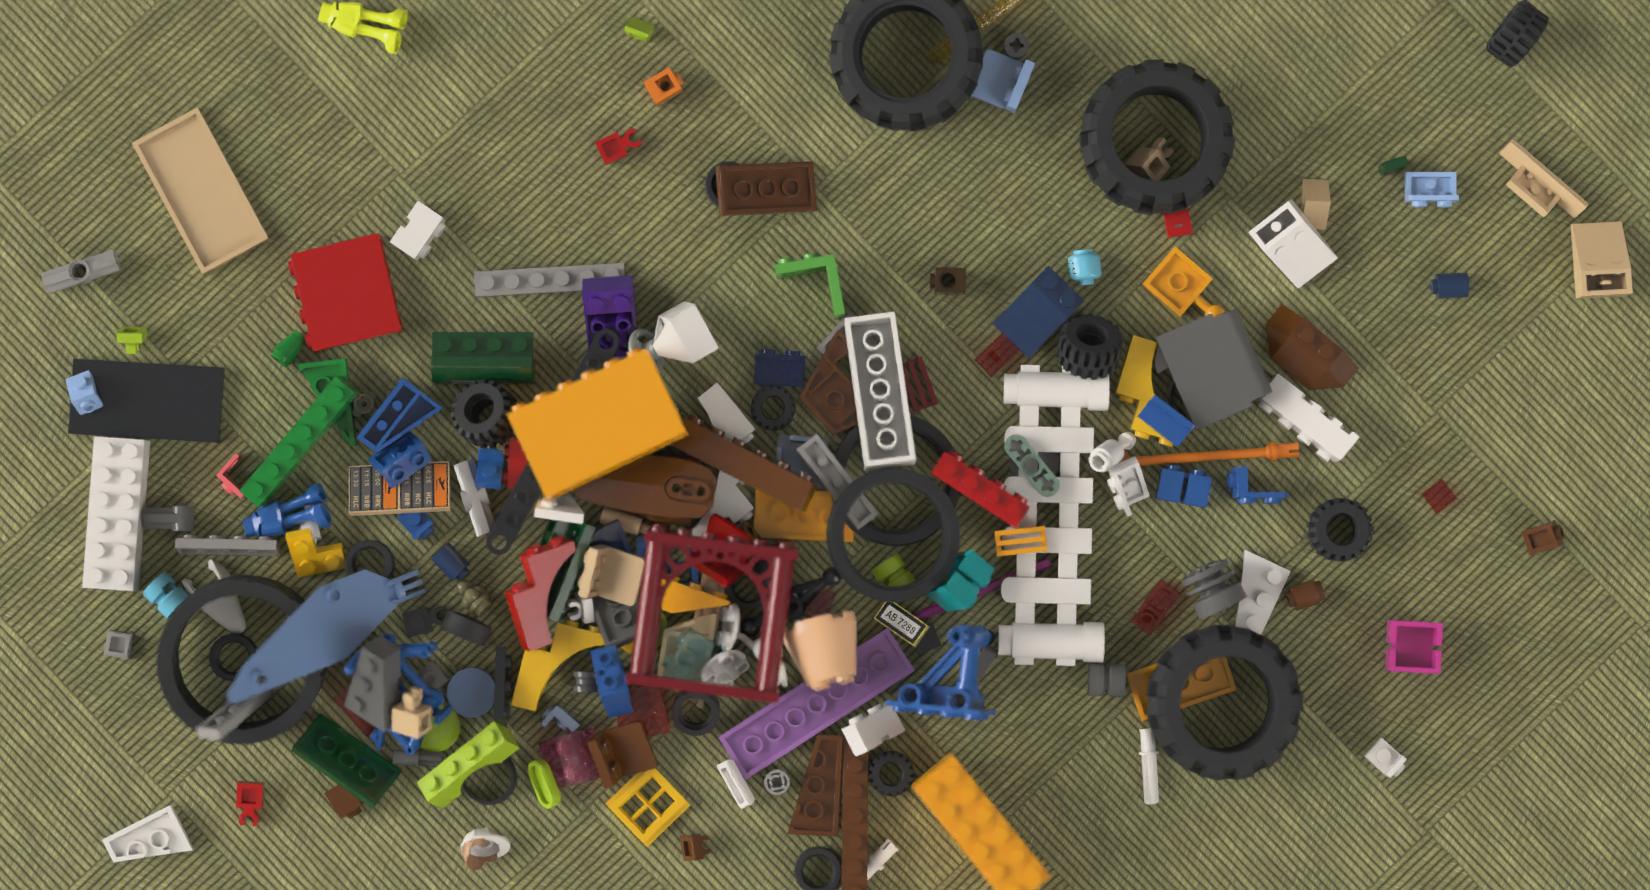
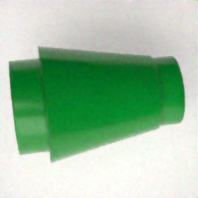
M295 330L273 348L274 351L271 357L285 368L289 364L292 365L306 341L305 337Z

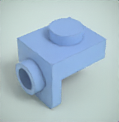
M89 370L66 379L71 403L80 415L103 407L102 400L97 395L93 375Z

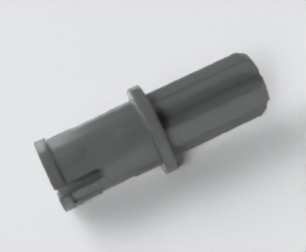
M420 748L412 755H408L405 750L394 749L393 765L416 766V768H419V766L437 767L444 761V753L420 751Z

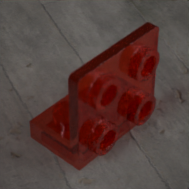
M644 686L629 690L634 712L617 716L618 726L641 720L648 737L672 732L661 688Z

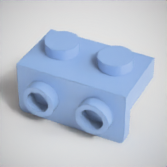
M1456 172L1405 173V203H1412V207H1427V203H1437V207H1452V203L1459 201L1456 188Z

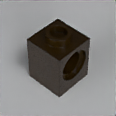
M936 267L935 273H930V288H935L934 295H965L966 268ZM951 275L955 280V284L950 288H946L941 284V277Z

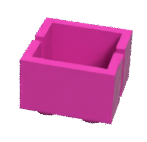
M1387 620L1386 643H1391V648H1386L1385 671L1441 674L1442 651H1433L1432 645L1442 646L1443 623Z

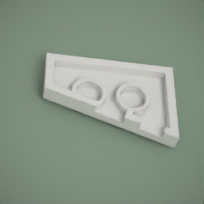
M1244 550L1240 582L1247 597L1238 602L1235 626L1250 629L1261 635L1291 571Z
M172 805L102 840L113 862L194 850Z

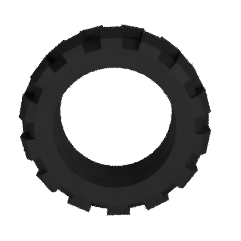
M1163 59L1144 60L1143 63L1133 66L1129 64L1113 73L1106 82L1099 86L1090 99L1082 118V127L1079 134L1080 153L1083 154L1086 164L1085 170L1093 184L1096 183L1104 191V196L1116 205H1123L1133 209L1134 213L1153 215L1154 213H1167L1168 215L1186 210L1187 207L1200 202L1208 195L1226 173L1228 163L1233 156L1235 144L1232 129L1234 120L1229 105H1225L1220 96L1221 91L1209 78L1206 80L1197 74L1195 68L1181 62L1177 64L1166 63ZM1146 95H1161L1178 101L1190 111L1198 124L1201 136L1200 154L1193 169L1176 179L1154 181L1134 174L1121 162L1112 141V125L1118 110L1129 101Z
M1211 625V627L1200 630L1195 629L1179 637L1180 640L1172 647L1166 648L1157 660V666L1152 677H1149L1146 691L1148 698V710L1146 713L1150 729L1154 732L1160 747L1172 760L1187 771H1191L1203 778L1221 781V779H1234L1237 781L1253 777L1254 773L1265 767L1269 769L1283 757L1281 755L1289 743L1293 744L1300 729L1298 722L1300 712L1303 711V692L1300 691L1297 680L1299 676L1291 660L1287 659L1280 650V647L1267 637L1247 628L1232 625ZM1223 656L1243 658L1257 669L1267 689L1268 704L1262 724L1250 738L1235 746L1215 748L1198 743L1187 731L1181 717L1180 698L1185 682L1191 673L1206 661Z

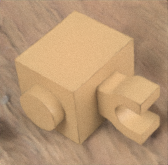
M1158 137L1154 141L1152 148L1139 147L1125 163V166L1142 178L1159 181L1171 167L1165 158L1170 157L1174 151L1172 148H1165L1162 151V146L1167 141L1164 138Z
M412 687L411 693L405 692L403 701L393 707L391 712L392 731L419 739L431 730L432 706L420 703L423 689Z

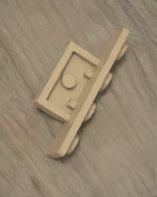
M1511 140L1500 151V155L1518 169L1506 186L1542 217H1545L1556 203L1574 218L1589 205L1579 194L1573 191L1515 140Z

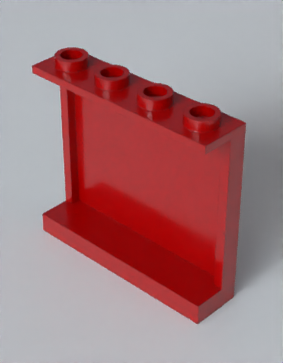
M379 233L290 254L291 261H288V267L291 276L295 275L297 285H294L296 299L301 300L303 309L299 310L302 324H307L308 334H305L308 348H312L313 352L320 353L322 350L392 333L395 335L404 332L382 237Z

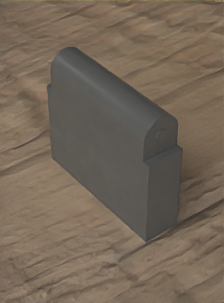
M1237 309L1226 311L1215 318L1211 313L1156 337L1191 422L1195 425V431L1252 407L1251 401L1259 400L1273 392Z

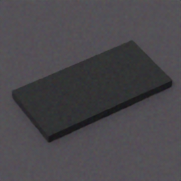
M73 359L72 376L89 370L93 375L97 395L102 400L103 407L80 415L70 400L68 434L220 443L225 368Z

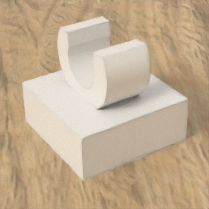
M575 592L576 599L566 601L568 607L576 606L574 612L567 613L570 620L580 618L585 624L595 622L592 598L578 596L579 592Z

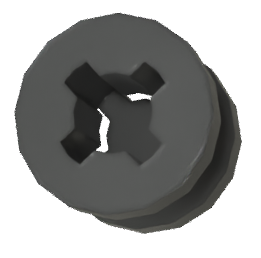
M1012 33L1004 42L1003 52L1005 56L1020 60L1027 54L1029 42L1023 34Z
M574 671L576 684L573 686V692H598L595 672Z

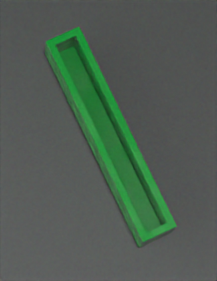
M342 375L335 376L240 489V492L257 507L266 505L361 391Z

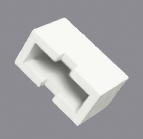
M417 201L407 216L410 222L406 228L400 226L390 241L391 244L416 261L420 257L424 259L431 249L430 242L434 237L438 238L446 227L444 225L446 220Z
M880 703L868 709L869 715L866 717L859 714L848 720L850 725L843 728L842 731L855 756L863 754L882 744L885 740H889L905 731L896 711H893V706L882 707Z

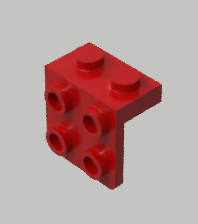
M717 513L710 516L706 533L718 534L717 539L727 540L728 536L743 537V542L745 543L753 542V538ZM697 549V552L693 551L690 555L693 558H698L701 553ZM707 549L711 555L713 550ZM718 552L716 556L718 559H722L724 554L723 552ZM729 552V558L734 554L733 552ZM744 555L741 556L739 559L740 563L747 564L748 558L744 559ZM710 561L693 565V567L725 588L729 587L744 574L739 568L723 562Z

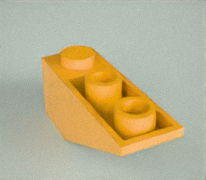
M675 577L665 593L662 610L679 613L728 606L731 604V601L726 600L728 595L713 590V593L709 594L703 592L704 586L689 582V585L686 586L679 583V577Z

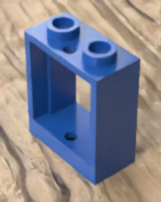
M616 645L591 651L600 698L608 717L612 718L633 713L629 687L626 683L625 668Z

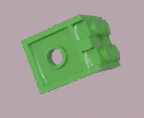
M819 253L804 255L803 260L794 261V257L780 259L779 264H775L777 279L826 271L834 318L836 320L845 317L835 254L819 257Z

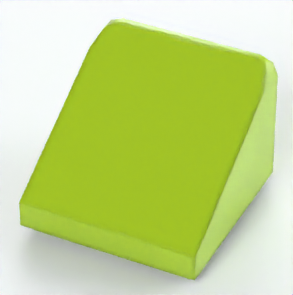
M632 17L624 30L628 36L649 42L654 25Z

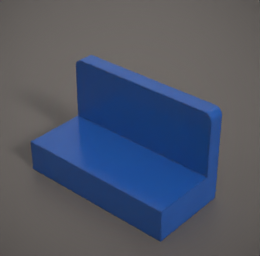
M1156 395L1148 401L1137 416L1176 447L1181 444L1187 434L1195 427L1194 424Z

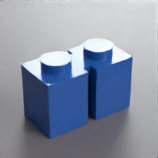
M1167 465L1166 469H1160L1155 499L1179 502L1183 479H1186L1182 504L1201 508L1207 507L1212 477L1206 476L1207 472L1192 469L1191 473L1181 472L1182 467Z

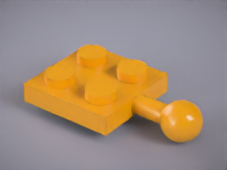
M1176 246L1142 284L1178 317L1192 303H1195L1205 312V316L1212 313L1215 318L1225 312L1221 306L1211 305L1200 295L1213 278Z

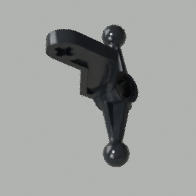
M746 520L736 525L753 539L763 540ZM760 559L758 563L762 572L765 573L769 568V562L766 559ZM830 566L826 568L820 578L798 585H791L789 601H795V603H789L787 619L798 618L803 610L808 607L827 585L836 586L841 582L842 577L838 574L835 567ZM772 575L766 579L767 583L768 580L772 581ZM764 610L757 618H747L742 622L740 629L743 634L752 638L759 633L760 627L763 626Z

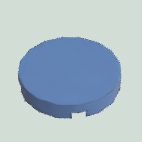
M466 668L458 671L451 678L447 686L449 704L452 705V709L456 713L464 717L476 718L484 715L494 706L495 681L488 672L479 668Z

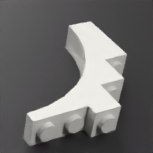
M718 383L698 397V400L708 413L712 425L725 431V437L731 440L737 437L747 443L754 438L752 433L756 431L755 428ZM719 470L714 505L692 530V536L702 537V533H706L709 518L714 513H717L724 519L729 517L734 524L737 522L741 523L744 520L747 521L753 516L751 511L754 507L736 486L739 482L744 485V482Z

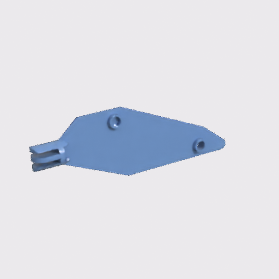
M416 569L393 579H388L368 570H362L319 587L244 664L227 695L228 701L230 703L240 702L346 659L399 603L426 593L425 588L405 594V591L423 584L422 579H417L403 585L401 581L419 575V570ZM258 675L262 677L261 684L257 682Z

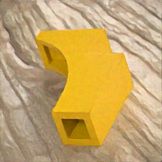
M1133 335L1128 345L1114 395H1118L1119 401L1133 404L1134 401H1138L1130 431L1135 432V437L1149 440V436L1159 439V444L1173 447L1172 443L1137 417L1148 401L1154 396L1151 370L1157 342Z
M565 619L564 624H557L551 651H547L548 646H543L530 652L525 650L511 705L538 711L540 699L548 680L565 660L586 648L605 645L599 627L589 625L587 630L579 628V622Z

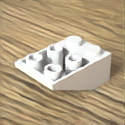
M1292 199L1249 231L1265 254L1298 289L1338 259L1333 250Z

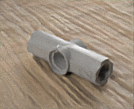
M110 250L83 260H74L70 264L41 273L42 281L47 293L51 294L79 284H88L94 279L121 271V265L115 250ZM84 265L87 272L84 277L78 278L76 270Z
M475 459L453 465L462 490L460 491L461 498L467 513L469 512L476 536L480 537L489 534L496 521L490 507L491 500L487 488L475 486L477 473Z

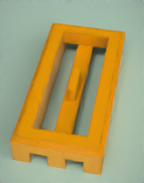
M1045 526L994 531L997 557L1048 551ZM1040 532V537L1000 541V536ZM1032 542H1041L1042 545L1041 547L1001 550V546Z

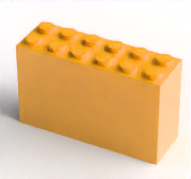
M636 348L628 352V357L621 361L618 358L605 363V368L598 372L595 369L587 371L581 375L582 379L575 383L569 380L557 386L559 390L552 394L548 391L534 397L535 402L530 404L523 402L511 408L513 412L507 415L546 498L550 500L556 499L689 436L657 365L647 349Z
M950 752L912 782L913 789L995 890H1036L1051 877Z

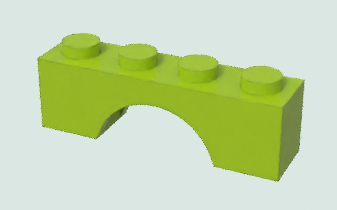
M493 721L421 778L417 784L427 802L443 809L462 794L461 785L471 773L489 764L502 763L520 747L508 728Z

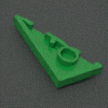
M347 358L298 364L299 370L303 372L313 392L318 396L335 376L342 375L350 382ZM351 403L335 423L349 445L356 446L357 438L352 412L353 404Z

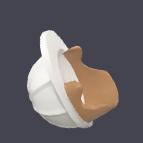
M486 827L476 828L469 832L460 845L465 864L471 870H480L487 862L495 863L499 857L509 852L510 842L506 837L498 835Z

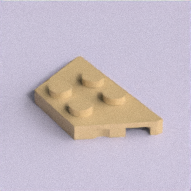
M712 612L664 628L657 675L702 681V669L711 660L718 612ZM699 698L689 699L698 708L703 709L704 700Z

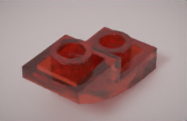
M1160 578L1134 613L1130 622L1150 636L1181 593Z

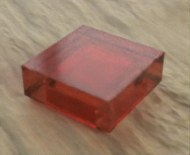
M1440 479L1421 493L1435 514H1438L1457 499L1443 479Z

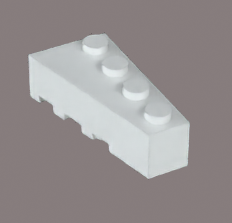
M1276 374L1269 382L1273 392L1258 400L1260 401L1258 406L1268 414L1273 412L1278 416L1279 419L1277 421L1284 428L1295 430L1299 434L1297 438L1306 446L1313 445L1318 450L1316 454L1326 462L1329 460L1332 462L1341 460L1359 439V436L1353 431L1350 435L1343 431V423L1335 417L1324 416L1325 411L1321 406L1310 399L1306 401L1304 399L1305 394L1279 374Z

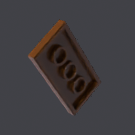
M813 161L718 165L715 167L720 217L817 211Z

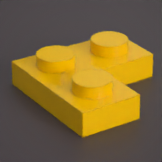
M311 528L286 532V541L298 578L346 568V556L342 543L316 547Z

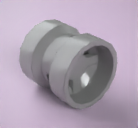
M773 769L766 775L765 787L769 793L780 795L788 790L790 778L784 770Z

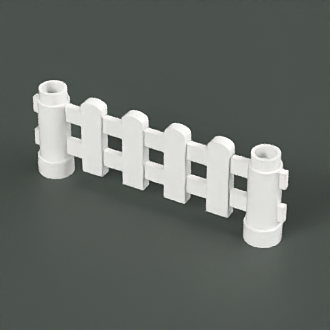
M1021 365V371H1018V374H1004V404H1017V406H1020L1019 426H1010L1006 430L1004 444L1011 435H1021L1037 454L1038 452L1060 453V477H1056L1059 481V489L1055 495L1044 497L1039 494L1021 470L1018 469V476H1010L1005 480L1004 485L1007 486L1005 491L1011 495H1014L1015 492L1028 500L1026 504L1030 506L1016 529L1036 527L1037 503H1059V528L1045 527L1048 551L1017 554L1016 577L1005 578L1002 582V598L1006 602L1016 603V613L1013 625H999L998 655H1012V658H1015L1014 664L1034 665V659H1056V665L1075 666V660L1103 663L1104 622L1076 624V605L1091 604V579H1077V555L1092 554V529L1078 528L1079 503H1093V478H1079L1080 453H1091L1094 450V428L1080 427V408H1087L1092 411H1108L1109 374L1107 373L1105 378L1098 376L1097 380H1091V378L1081 379L1080 376L1075 377L1071 375L1070 371L1066 372L1063 366L1062 372H1040V365ZM1039 407H1061V427H1038ZM1020 440L1018 442L1010 441L1011 447L1009 450L1011 452L1016 450L1021 455L1019 463L1025 456L1031 454L1028 449L1025 453L1021 450L1020 446L1023 443ZM1033 458L1026 460L1024 464L1025 470L1029 473L1037 472L1038 461ZM1036 476L1032 478L1035 482L1038 479L1043 482L1041 487L1043 491L1049 490L1052 492L1054 490L1052 487L1054 481L1052 479L1047 481L1044 477ZM1007 527L1005 530H1011V529H1014V528H1013V527ZM1040 532L1002 536V541L1040 537ZM1041 542L1005 545L1003 547L1005 550L1041 547L1042 545ZM1036 553H1058V578H1035ZM1035 603L1057 604V624L1034 623Z

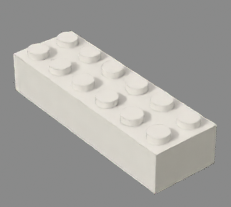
M895 312L845 318L844 327L865 471H873L883 468L915 465L916 457Z
M94 437L82 588L139 591L144 531L143 513L146 505L150 441Z

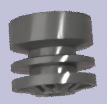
M1228 558L1211 561L1191 571L1185 579L1181 580L1184 587L1192 583L1196 585V587L1187 591L1188 596L1198 593L1201 595V598L1193 604L1200 620L1220 612L1247 597L1240 582L1231 584L1227 582V579L1235 574L1234 569L1225 573L1221 570L1231 564Z

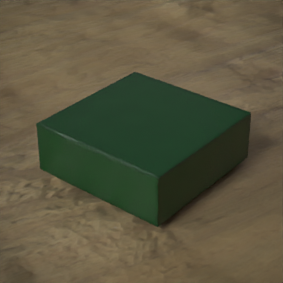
M1401 156L1381 163L1378 169L1380 175H1384L1405 168L1409 164L1406 156Z

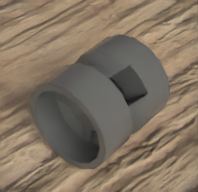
M1089 664L1088 696H1103L1104 692H1107L1110 697H1124L1126 685L1125 665L1110 664L1106 668L1104 664Z

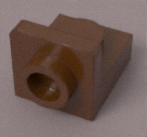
M1556 520L1522 531L1529 555L1563 544L1564 532L1561 525H1557Z

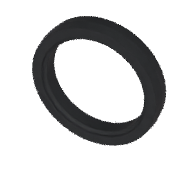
M910 415L912 432L926 439L936 449L940 457L944 452L948 454L951 451L955 452L949 440L940 430L927 421ZM858 425L843 438L833 455L844 470L852 451L861 442ZM946 485L945 493L954 508H956L960 493ZM937 511L921 525L900 531L881 529L870 523H866L857 530L848 517L845 521L850 529L864 539L886 546L914 544L927 539L942 528Z
M883 468L860 476L841 492L829 514L826 541L835 569L849 586L864 596L875 600L902 602L926 594L946 577L957 557L960 543V527L952 502L935 482L911 470ZM886 483L907 485L922 493L936 509L942 527V544L933 566L918 580L898 587L879 585L865 578L853 566L844 544V525L852 505L869 489Z

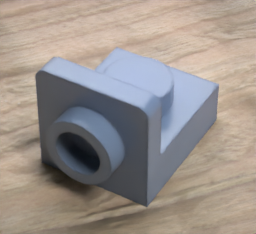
M560 704L556 705L555 708L550 705L541 716L544 719L541 723L544 728L554 717L558 719L556 724L566 732L569 730L575 732L582 724Z

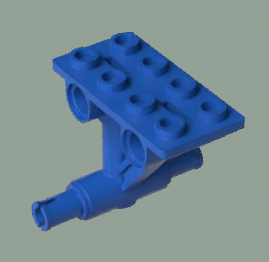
M961 625L951 629L948 639L954 644L953 647L918 684L904 685L900 689L898 700H886L885 705L893 706V711L916 712L917 709V714L940 715L941 711V716L953 718L964 717L965 714V719L988 720V716L996 715V710L984 709V696L978 690L979 683H976L979 650L987 646V644L990 645L994 642V633L983 626L971 627ZM961 660L959 681H956V687L938 686V683Z

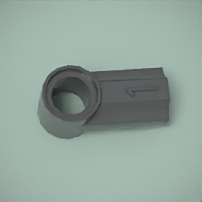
M194 506L145 508L143 513L144 529L194 531Z

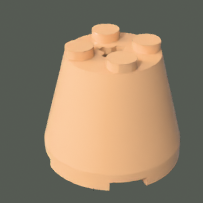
M853 611L843 612V617H838L837 614H826L794 623V629L788 631V628H785L784 644L807 687H811L815 691L829 689L831 683L836 682L844 685L855 681L854 676L857 675V622Z

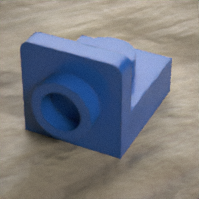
M479 448L475 486L501 489L504 451L495 448Z
M426 512L401 513L397 517L399 522L410 532L415 540L420 538L425 540L434 532L432 527L436 523Z

